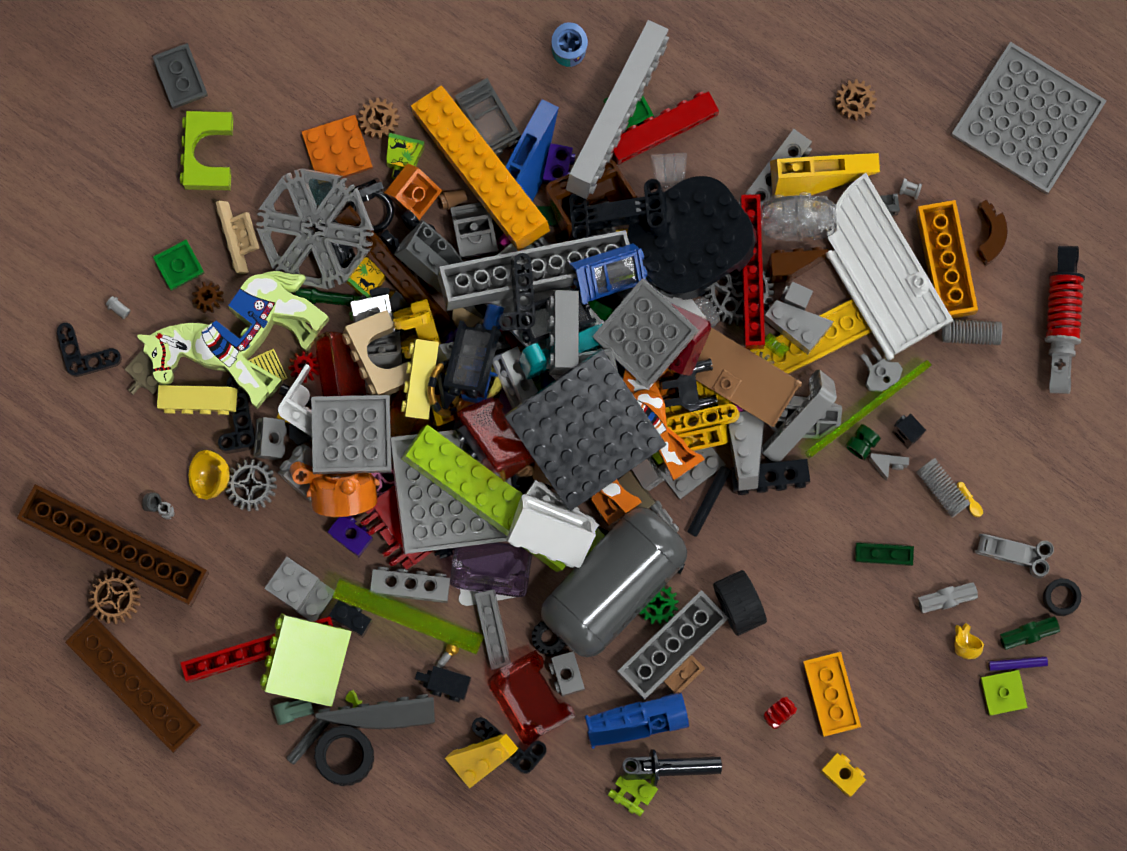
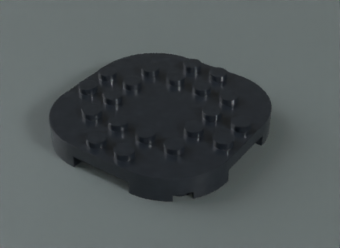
M707 176L687 178L664 192L668 226L664 235H653L648 222L630 224L628 228L629 244H635L644 253V260L642 261L643 266L647 270V275L662 294L672 299L676 297L689 300L702 296L706 293L704 289L733 270L737 269L739 272L753 257V250L755 244H757L754 226L733 194L721 181Z

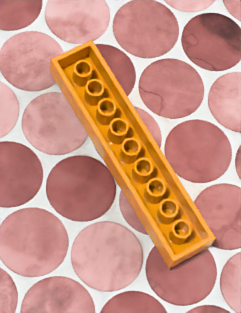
M442 85L411 105L414 117L517 251H521L550 231L545 217Z

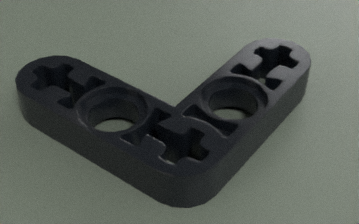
M62 323L58 326L57 335L66 369L71 376H84L116 367L121 363L122 356L114 348L82 356L74 327L70 323ZM65 327L71 330L68 332L70 340L74 338V341H67L66 336L61 334ZM69 345L76 347V352L72 355L66 353V347ZM111 353H114L115 356L118 355L115 358V362L106 360V365H103V360L100 357L104 355V358L107 359L110 358ZM92 358L99 359V365L96 368L89 366V361ZM85 360V365L88 368V370H85L84 367L78 368V372L76 373L74 372V370H71V368H73V364L76 363L78 366L84 365L82 361Z

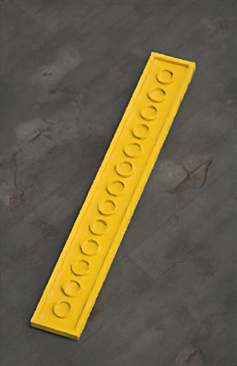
M851 299L819 315L834 322L808 355L783 335L770 340L769 343L766 342L764 349H753L750 351L785 373L790 374L872 333L855 302ZM696 380L699 399L716 395L718 406L732 403ZM675 388L668 391L666 395L674 394ZM681 405L666 407V420L669 417L691 411ZM692 417V418L689 419L688 424H690V423H692V422H694V421H696V420H698V419L695 418V417ZM676 422L671 426L673 430L676 429Z

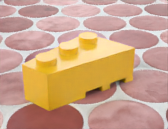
M503 734L477 744H471L459 750H453L445 759L470 789L518 750V747L507 734Z

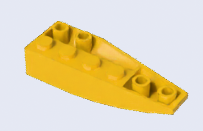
M879 153L770 160L773 199L811 196L855 181L865 173L870 176L880 172Z

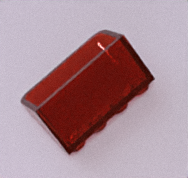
M330 331L315 338L314 342L323 397L367 396L365 378L362 379L360 376V367L357 361H353L350 354L351 349L343 341V333Z
M493 397L462 408L457 414L461 423L466 425L487 456L486 458L503 482H505L535 460L505 418V414L502 411L504 407L498 398L494 400Z

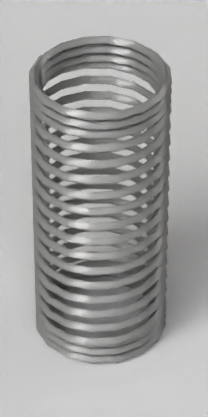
M955 319L953 322L942 327L943 343H950L951 341L954 343L955 339V343L958 342L960 344L962 337V344L964 341L966 344L968 342L970 344L971 340L972 344H978L979 338V344L982 342L983 345L985 343L987 345L989 341V345H1000L1002 341V322H987V320L985 322L983 320L967 321L963 319L960 321V319Z
M934 458L920 468L917 474L922 480H925L924 483H927L928 489L933 491L932 494H935L937 499H940L939 502H942L943 508L948 510L947 513L953 518L970 505L971 502L968 499L964 500L966 496L962 497L963 493L959 495L962 491L956 493L959 488L953 491L957 485L951 488L955 483H952L953 480L949 481L951 477L946 479L949 476L948 474L943 477L947 473L941 474L945 469L938 472L942 466L935 470L940 464L936 465L938 461Z

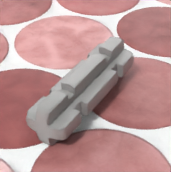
M658 500L655 501L656 503L650 507L652 511L656 512L657 515L678 532L679 528L673 523L670 515L662 508Z

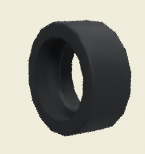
M1060 578L1054 580L1046 587L1043 593V602L1052 614L1066 616L1073 613L1079 607L1082 594L1075 582ZM1059 586L1069 588L1074 596L1072 604L1064 609L1056 607L1051 600L1052 591Z

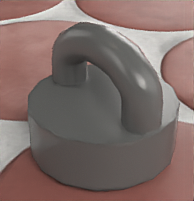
M147 493L143 498V510L149 512L158 511V505H161L162 502L160 495L157 493Z

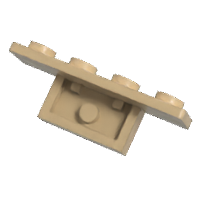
M219 200L216 202L217 214L222 222V231L226 236L228 251L231 253L232 266L236 273L247 274L249 271L244 255L259 249L250 214L245 212L233 217L229 203Z

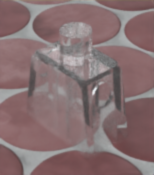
M687 153L651 155L650 161L654 178L660 182L665 191L685 180Z

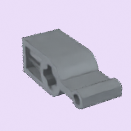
M651 457L632 469L645 490L650 491L665 480Z

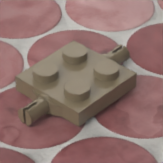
M143 348L125 368V371L135 381L128 391L134 395L142 387L155 395L160 384L153 375V362L144 353ZM179 365L173 369V373L179 368Z

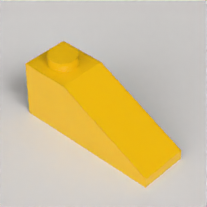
M727 424L677 434L692 451L730 442Z

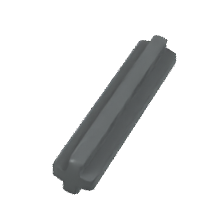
M318 720L286 759L291 764H296L330 723Z

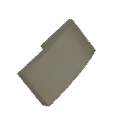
M628 471L618 480L619 484L627 492L639 497L642 503L635 508L643 507L649 509L656 503L648 490L642 487L632 471Z

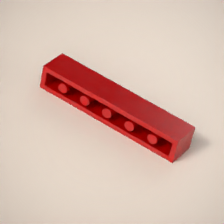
M699 92L693 96L694 99L688 102L683 100L677 104L676 108L672 110L667 108L660 112L659 116L655 118L653 116L643 121V124L629 127L626 130L627 132L621 134L620 142L616 148L614 147L612 152L616 163L620 165L718 116L719 109L710 92Z

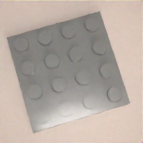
M642 278L592 337L605 349L613 348L615 359L643 386L650 389L700 330L649 282Z
M389 395L311 397L313 474L391 472Z

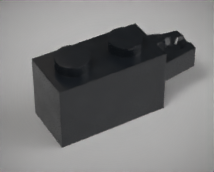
M433 666L432 671L428 670L427 674L417 671L415 680L424 682L423 687L427 688L431 695L441 697L443 694L449 696L448 700L460 703V700L465 701L471 677Z

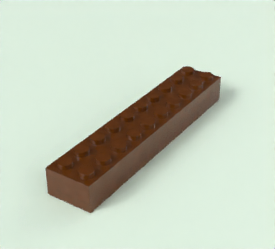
M36 484L17 517L20 522L190 607L195 602L209 575L206 569Z

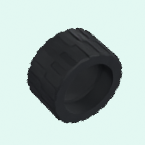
M740 570L713 583L721 609L728 617L727 621L737 636L767 622L759 596L745 571Z
M344 725L333 727L326 731L317 741L318 743L314 750L315 765L319 773L332 784L352 786L361 782L372 770L374 749L370 740L360 730ZM339 738L355 740L363 752L361 765L350 774L343 775L332 771L326 761V752L329 745Z

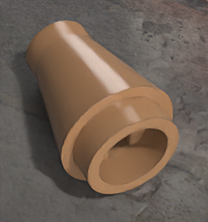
M464 189L442 192L438 196V202L442 210H449L467 200Z

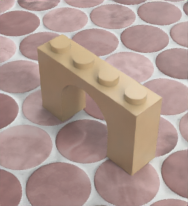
M387 310L346 326L342 334L344 343L349 345L351 349L350 354L353 361H357L360 367V376L362 379L365 378L368 384L367 389L370 395L393 394L404 389V383L409 379V373H406L407 363L395 368L383 369L374 365L367 354L369 343L391 334L395 328Z

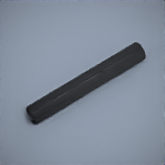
M721 466L687 531L690 535L697 537L731 473V470L727 467Z

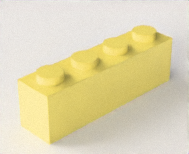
M414 339V343L410 342L409 354H412L411 362L407 363L406 373H409V379L404 383L406 401L402 400L401 412H404L403 416L429 419L428 382L433 369L436 367L439 342Z
M158 385L157 408L164 410L165 414H175V411H182V414H193V411H200L199 414L211 415V412H218V415H229V412H236V388Z

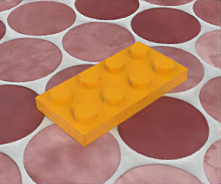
M841 652L803 661L823 737L861 728Z

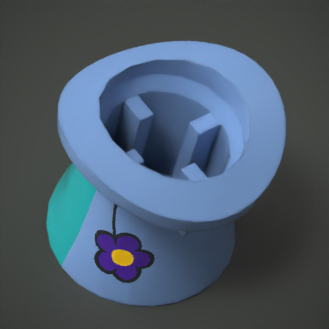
M568 22L561 24L554 31L551 41L554 59L565 67L576 66L583 60L588 40L585 31L579 25Z

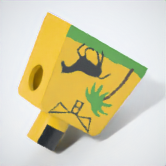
M365 257L346 283L361 296L365 295L370 298V290L380 288L386 280V276L374 262Z

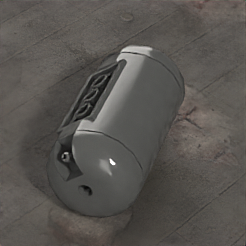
M643 507L630 510L586 555L581 567H575L545 599L541 607L542 620L555 635L578 655L583 657L598 655L683 567L687 558L685 542L668 523L652 510Z

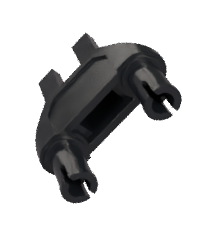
M710 358L697 361L691 376L674 373L672 376L658 378L659 386L663 390L675 388L674 394L662 396L665 408L681 405L694 412L718 406L716 395L699 399L695 375L700 372L713 371V366H711L713 364Z

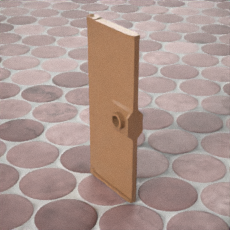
M711 327L698 361L710 358L713 364L711 365L713 366V371L697 373L695 375L696 380L774 428L793 396L802 386V382Z

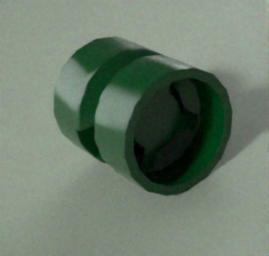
M861 424L855 432L856 436L851 437L845 447L853 455L865 461L871 453L870 448H874L881 438L871 428Z

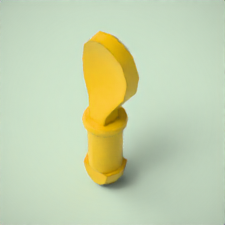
M958 482L957 488H959V491H962L963 497L966 496L965 500L968 499L971 502L969 505L970 513L974 517H981L983 515L981 505L972 498L973 495L970 494L965 484Z

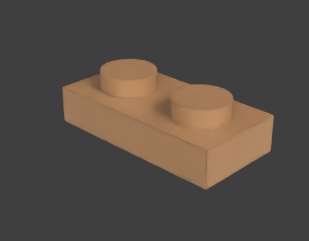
M691 655L664 683L674 694L680 693L705 668Z

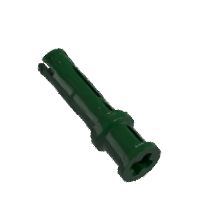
M299 288L295 295L307 299L313 305L325 303L351 307L350 302L353 301V295L322 292L316 288Z

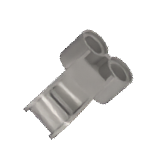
M979 534L980 540L978 549L975 550L976 554L1029 567L1030 574L1037 579L1043 578L1049 572L1050 566L1045 560L1054 552L1051 542L1041 541L1037 546H1031L987 534ZM1040 546L1048 548V555L1040 553ZM1035 565H1042L1044 567V573H1037L1035 570Z

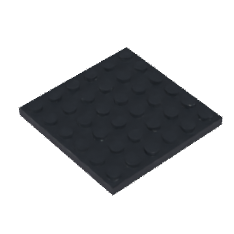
M602 348L504 415L569 511H572L666 446V443Z

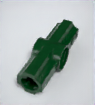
M1053 616L1038 622L1033 621L1021 625L1019 628L1007 631L999 636L1004 650H1008L1023 644L1028 645L1037 642L1041 638L1057 634L1061 631L1058 620Z

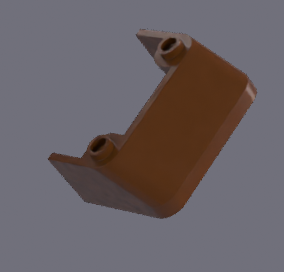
M610 160L605 165V171L601 179L599 178L596 183L597 187L594 193H589L587 201L591 205L605 198L608 202L637 198V195L617 164ZM568 174L549 182L546 186V191L557 224L567 240L572 241L569 197L572 192L566 190Z

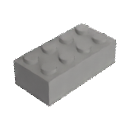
M555 290L546 302V312H549V319L546 320V331H549V338L546 339V350H549V357L546 358V369H549V375H563L578 365L579 291Z

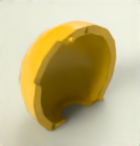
M203 450L193 457L188 474L189 485L193 494L198 498L207 500L217 497L227 488L230 479L229 466L217 453Z

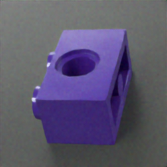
M351 516L339 517L329 529L328 535L357 557H360L372 542V536H369L366 527H358L355 524L357 521ZM349 530H355L357 535L355 538L349 539L346 537V533Z

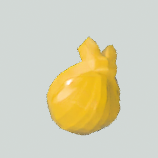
M967 623L962 628L959 625L955 626V652L963 659H976L982 654L984 643L978 637L969 633L971 626Z

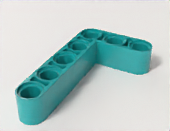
M603 324L595 325L579 333L578 353L595 351L603 347L592 337ZM538 343L523 349L518 361L527 380L549 371V369H546V358L549 357V350H546V348L541 349Z

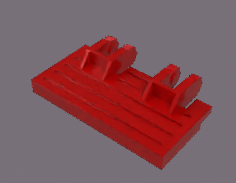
M392 485L377 496V504L365 512L367 516L360 523L362 526L367 525L374 518L378 517L380 521L369 528L367 533L370 536L386 526V528L379 532L389 546L382 554L384 557L389 556L399 548L401 553L392 558L389 564L394 566L407 557L401 563L404 569L407 570L433 551L404 554L395 485Z

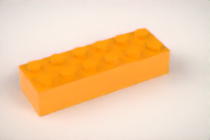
M956 200L918 206L916 216L930 282L952 319L975 315L978 311Z

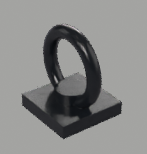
M375 178L355 186V188H358L363 202L376 196L385 203L387 209L385 219L379 225L372 226L374 233L385 230L393 220L394 205L392 200L381 191V189H384L382 182L379 178ZM348 201V203L351 202L350 206L356 211L355 203Z

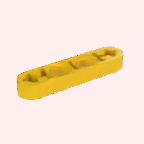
M725 404L672 416L666 421L667 427L675 434H681L734 423L738 420L740 413L735 405ZM728 410H732L734 412L732 413V417H728V415H726L729 413ZM709 414H716V419L713 422L707 421ZM692 417L698 419L695 426L688 425V421ZM676 422V429L673 430L671 426Z

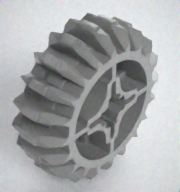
M251 459L250 465H248L246 460H243V467L237 463V471L234 468L230 469L234 475H230L229 480L231 482H228L227 486L231 488L226 489L225 492L227 494L232 493L228 499L230 501L235 499L234 506L241 503V510L247 505L249 512L252 510V506L258 511V504L265 508V500L269 503L272 502L268 496L276 495L271 489H277V485L271 483L277 481L276 477L270 478L274 472L273 470L266 472L269 468L267 464L261 468L262 461H259L255 466L254 459ZM249 471L245 480L237 482L240 475ZM255 471L263 474L267 483L257 481L255 479ZM251 479H252L254 485H255V484H257V485H256V486H252V489H251V492H250L248 486L246 487L245 485H249V484H250V481H251ZM236 488L246 490L247 500L237 495ZM266 489L262 496L253 500L254 494L257 491Z

